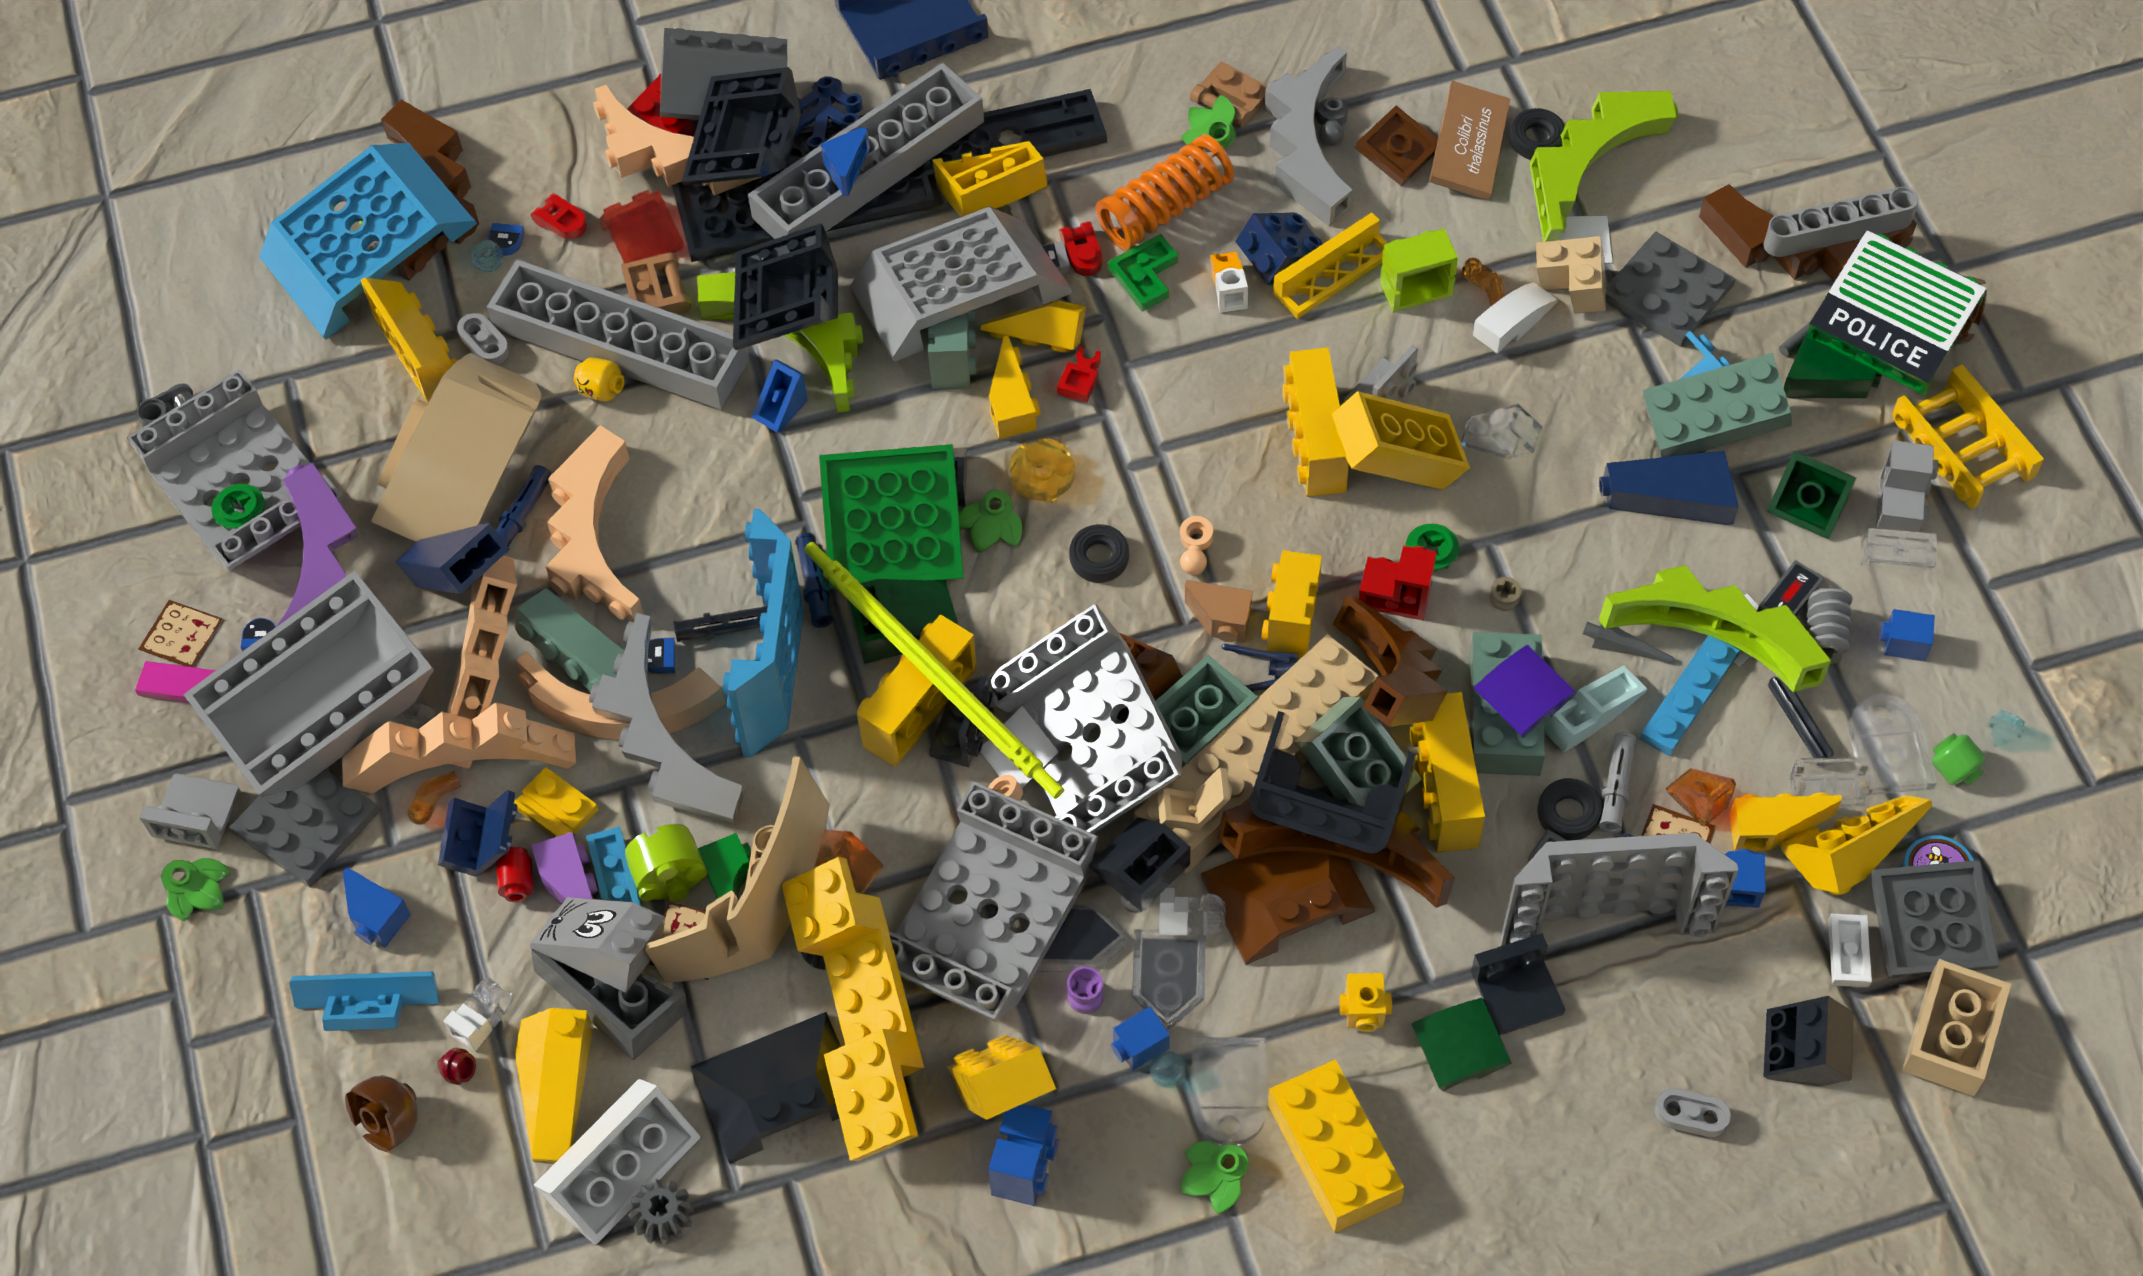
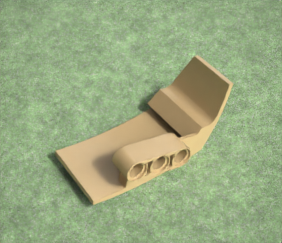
M472 353L459 359L443 375L428 404L419 399H416L412 404L379 477L378 485L386 490L371 522L415 542H418L420 539L479 525L522 436L524 437L539 405L541 392L536 383Z
M793 757L787 787L775 825L762 827L754 836L746 887L739 901L731 890L706 907L705 917L697 926L646 943L645 951L666 983L704 979L733 972L771 958L790 924L781 884L814 868L830 804L800 757Z

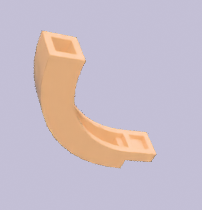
M527 652L516 660L520 670L518 678L528 689L533 706L559 725L581 734L609 740H619L623 727L630 726L629 723L595 714L592 708L593 703L589 702L590 694L580 692L560 682ZM700 667L675 684L651 693L659 719L669 734L700 722L726 704L722 687Z

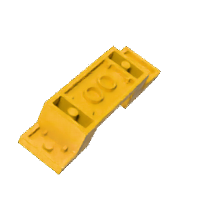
M837 857L781 885L797 950L799 952L821 955L824 958L845 1041L844 1046L824 1054L849 1159L850 1161H861L918 1136L903 1077L924 1069L880 897L855 892L847 859Z

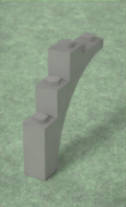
M1337 46L1329 53H1324L1316 64L1308 70H1303L1296 79L1286 73L1278 80H1273L1265 90V110L1277 118L1270 129V147L1283 156L1276 165L1275 185L1329 227L1351 209L1353 189L1336 175L1324 158L1316 139L1314 127L1318 104L1322 101L1330 87L1346 71L1347 52L1340 46Z
M636 613L634 622L629 621L624 632L623 640L627 642L624 654H618L614 663L613 673L617 674L616 678L602 674L600 683L595 682L592 686L589 702L593 703L592 708L595 714L630 724L629 727H623L619 739V746L623 747L622 753L625 758L660 768L659 772L653 771L648 791H652L651 796L654 802L735 825L745 794L743 785L717 776L694 761L675 743L660 721L652 701L648 681V648L653 622L650 616Z

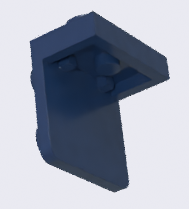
M1295 212L1253 213L1235 240L1267 285H1274V276L1289 267L1292 262L1298 261L1323 244L1308 227L1306 220Z
M505 791L487 808L454 797L448 804L438 866L478 877L487 868H491L499 858L507 855L512 844V836L509 835L510 824L517 813V804L514 803L515 792Z

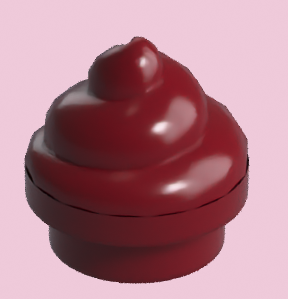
M452 1048L438 1060L437 1066L446 1082L459 1085L471 1080L476 1070V1060L466 1049Z

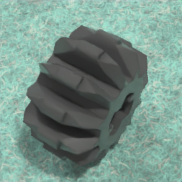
M656 1179L654 1183L655 1189L649 1190L647 1186L642 1185L640 1190L643 1197H632L631 1203L635 1209L630 1211L629 1218L631 1222L636 1223L634 1226L635 1233L637 1235L645 1234L648 1243L652 1244L660 1236L662 1244L667 1245L669 1241L668 1235L673 1234L676 1238L681 1239L683 1235L679 1227H691L692 1221L687 1215L693 1213L694 1207L691 1202L687 1201L689 1195L686 1189L677 1191V1184L672 1180L663 1188L661 1181ZM663 1208L664 1212L667 1210V1213L662 1216L659 1215V1212H655Z

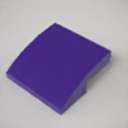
M1528 644L1505 659L1473 687L1522 738L1530 733L1547 715L1552 717L1576 694Z

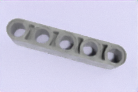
M1897 187L1776 215L1769 222L1764 240V249L1772 256L1783 257L1862 239L1867 230L1874 234H1883L1907 228L1912 223L1919 202L1918 194L1911 188Z

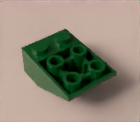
M875 579L860 583L917 640L920 639V634L928 623L933 624L940 614L959 625L946 581ZM847 599L849 613L864 664L902 655L903 653Z

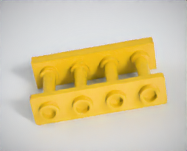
M1963 364L1951 370L1945 385L1946 390L1916 405H1913L1905 395L1897 399L1892 413L1895 423L1900 429L1905 430L1914 443L1934 446L1933 459L1938 460L1937 473L1948 481L1953 487L1956 496L1961 501H1964L1970 509L1978 507L1985 491L1984 487L2013 472L2018 473L2025 483L2037 476L2044 458ZM1951 401L1957 402L1964 410L1965 414L1936 429H1933L1923 417ZM1972 424L1977 426L1986 436L1956 453H1953L1943 441V439ZM1992 448L1997 449L2006 459L2005 462L1976 477L1963 464Z

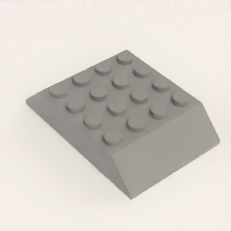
M353 571L183 695L260 797L301 788L386 722L393 720L412 706L434 669L357 572Z

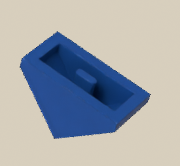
M863 127L821 143L823 163L844 196H849L870 149L868 129Z
M778 359L774 360L751 418L777 433L781 432L808 401L804 374Z

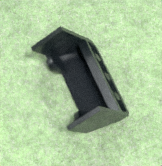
M1278 711L1250 797V806L1253 813L1261 819L1366 853L1382 851L1388 845L1399 817L1418 756L1409 752L1398 788L1387 784L1374 787L1369 792L1364 807L1297 786L1301 774V766L1298 759L1290 753L1279 750L1289 716L1284 712Z

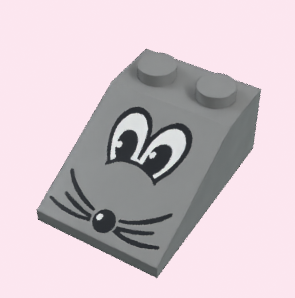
M567 897L532 940L530 948L626 993L651 960L645 951L646 943L663 938L666 917L634 902Z

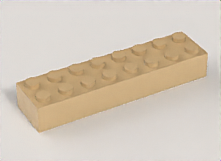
M1329 634L1322 638L1182 768L1181 777L1164 787L1196 792L1218 768L1227 769L1228 782L1232 786L1230 800L1199 831L1168 827L1191 847L1190 865L1182 872L1184 875L1189 873L1221 842L1217 836L1223 811L1250 802L1278 711L1284 712L1289 716L1279 750L1295 756L1300 766H1302L1308 760L1294 741L1343 697H1362L1364 701L1368 698L1379 675ZM1158 792L1134 812V821L1140 817L1160 823Z

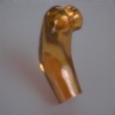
M1471 257L1465 261L1462 268L1464 277L1486 293L1490 307L1505 297L1503 279L1498 273L1483 265L1478 258Z
M454 771L428 779L420 785L408 811V817L411 822L417 825L427 823L431 819L439 800L446 794L461 787Z

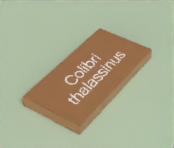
M1452 80L1446 98L1429 179L1430 183L1489 200L1492 194L1510 98Z

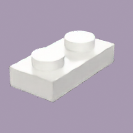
M1831 913L1828 919L1832 986L1869 987L1872 979L1867 915Z

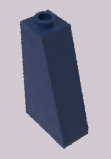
M1725 451L1606 463L1604 476L1599 477V491L1601 496H1606L1609 509L1732 525L1739 508Z
M485 523L420 539L395 562L416 587L461 594L505 555L510 548L491 524Z

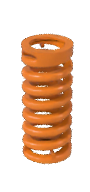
M1203 134L1188 145L1180 148L1178 153L1169 155L1165 162H1159L1154 165L1152 170L1143 172L1139 179H1132L1126 187H1120L1115 190L1113 196L1108 195L1099 200L1095 205L1098 221L1105 234L1117 247L1122 250H1128L1144 239L1145 232L1149 234L1155 233L1158 229V224L1167 225L1170 223L1171 215L1174 217L1181 216L1184 212V207H1195L1197 199L1205 200L1209 197L1210 190L1216 192L1221 190L1223 184L1225 186L1230 184L1234 180L1233 165L1220 143L1210 135ZM1204 148L1212 152L1210 156L1205 152ZM1216 156L1220 160L1224 168V175H1221L1211 157ZM1110 212L1115 215L1118 224L1124 231L1125 239L1117 233L1120 229L1119 226L1114 228Z

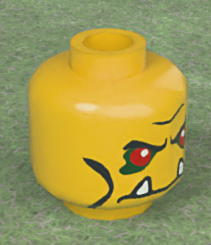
M589 357L578 364L575 369L574 384L580 395L585 398L608 402L619 394L624 387V377L621 375V369L613 361Z

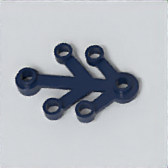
M830 76L820 78L813 84L812 92L801 99L798 98L801 114L804 109L818 102L816 107L800 116L796 135H798L800 130L815 121L813 136L808 138L805 145L806 155L820 146L821 143L827 141L826 134L829 119L841 126L843 130L859 119V116L855 113L862 111L864 108L861 95L855 93L848 95L843 92L842 83L837 78ZM838 102L845 106L848 114H844L831 104Z

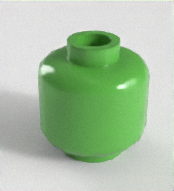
M1952 733L1932 749L1935 753L1932 758L1933 766L1951 785H1957L1964 781L1968 786L1984 773L1980 767L1985 762V754L1966 734L1957 736L1955 733Z

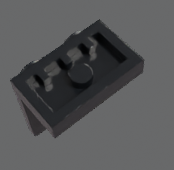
M981 676L974 696L994 715L995 709L991 707L993 691L989 690L988 677ZM948 700L933 738L929 755L932 758L969 768L973 756H979L984 738L981 736L982 732L950 700Z
M1543 933L1474 955L1471 974L1500 1035L1562 1016L1565 1013L1564 1004L1544 962L1548 944Z

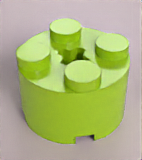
M666 824L656 827L658 833L647 837L646 832L638 835L625 849L626 861L642 901L667 898L671 902L681 901L689 896V889L707 875L706 867L689 828L681 824Z

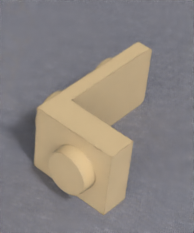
M1218 768L1196 792L1171 788L1161 789L1157 793L1160 823L1165 824L1167 827L1199 831L1231 798L1232 786L1228 782L1227 769Z

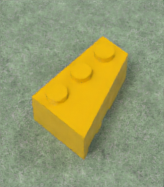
M1030 141L991 148V153L972 157L970 152L961 154L962 159L948 162H943L942 158L932 160L937 188L960 217L987 207L995 209L1048 187L1044 159Z
M1282 550L1280 563H1273L1271 582L1276 584L1274 591L1268 592L1266 611H1270L1269 620L1264 619L1261 640H1267V651L1297 653V658H1302L1308 652L1321 574V555Z

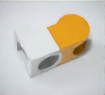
M1232 251L1210 255L1211 272L1218 297L1219 312L1248 309V285L1237 252Z

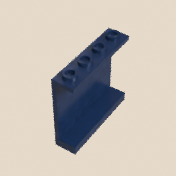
M835 0L837 10L879 80L894 76L899 72L925 64L930 60L951 54L956 50L971 44H977L989 38L987 16L985 14L977 16L968 0Z

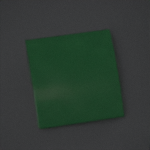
M1483 998L1446 1008L1411 1023L1437 1085L1442 1091L1474 1076L1481 1079L1512 1064Z

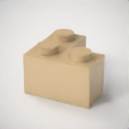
M1601 236L1536 243L1537 272L1541 288L1545 291L1569 288L1574 314L1606 311L1605 257Z

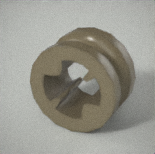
M1501 577L1495 580L1491 586V604L1501 611H1510L1516 608L1520 602L1522 589L1520 584L1511 577ZM1504 590L1511 591L1508 598L1501 597Z

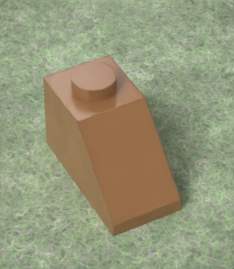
M1186 580L1185 604L1210 636L1225 642H1245L1252 610L1253 591Z

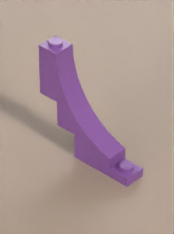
M313 463L306 466L300 464L293 467L286 473L287 477L283 479L284 488L293 502L300 520L304 548L301 575L295 595L278 625L347 576L332 554V551L357 537L355 525Z

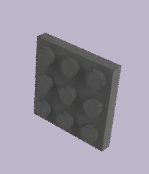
M1655 231L1606 286V303L1681 347L1688 339L1686 334L1689 331L1693 333L1731 290L1736 278Z
M325 769L301 788L264 797L259 795L230 826V829L234 835L310 888L380 812L378 804L358 790L343 787V780Z
M1980 860L1876 869L1870 872L1888 978L1931 975L1939 959L1973 971L1996 969L2000 966Z

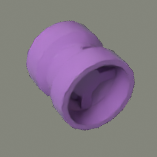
M1088 966L1076 968L1067 979L1068 1002L1076 1012L1090 1014L1097 1011L1103 1003V979L1101 974L1094 968Z

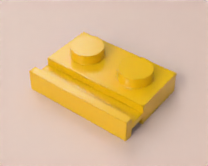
M547 767L522 790L523 794L517 800H514L519 813L553 838L570 832L576 835L599 811L595 802Z

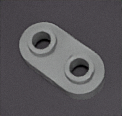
M470 313L459 320L457 330L460 339L473 354L496 365H500L507 360L510 351L506 338L484 315Z
M1677 1088L1666 1089L1660 1093L1654 1107L1655 1116L1662 1125L1706 1137H1716L1724 1133L1731 1119L1730 1109L1721 1099ZM1674 1107L1679 1111V1114L1671 1115L1668 1113L1667 1108ZM1704 1116L1714 1117L1716 1123H1707L1704 1120Z

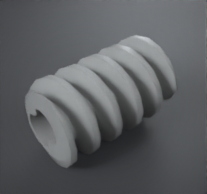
M1836 588L1818 589L1811 593L1808 600L1809 608L1806 624L1808 633L1831 660L1830 664L1841 661L1842 653L1849 649L1848 639L1850 631L1848 628L1851 625L1849 616L1852 613L1850 604L1853 601V597L1849 592Z

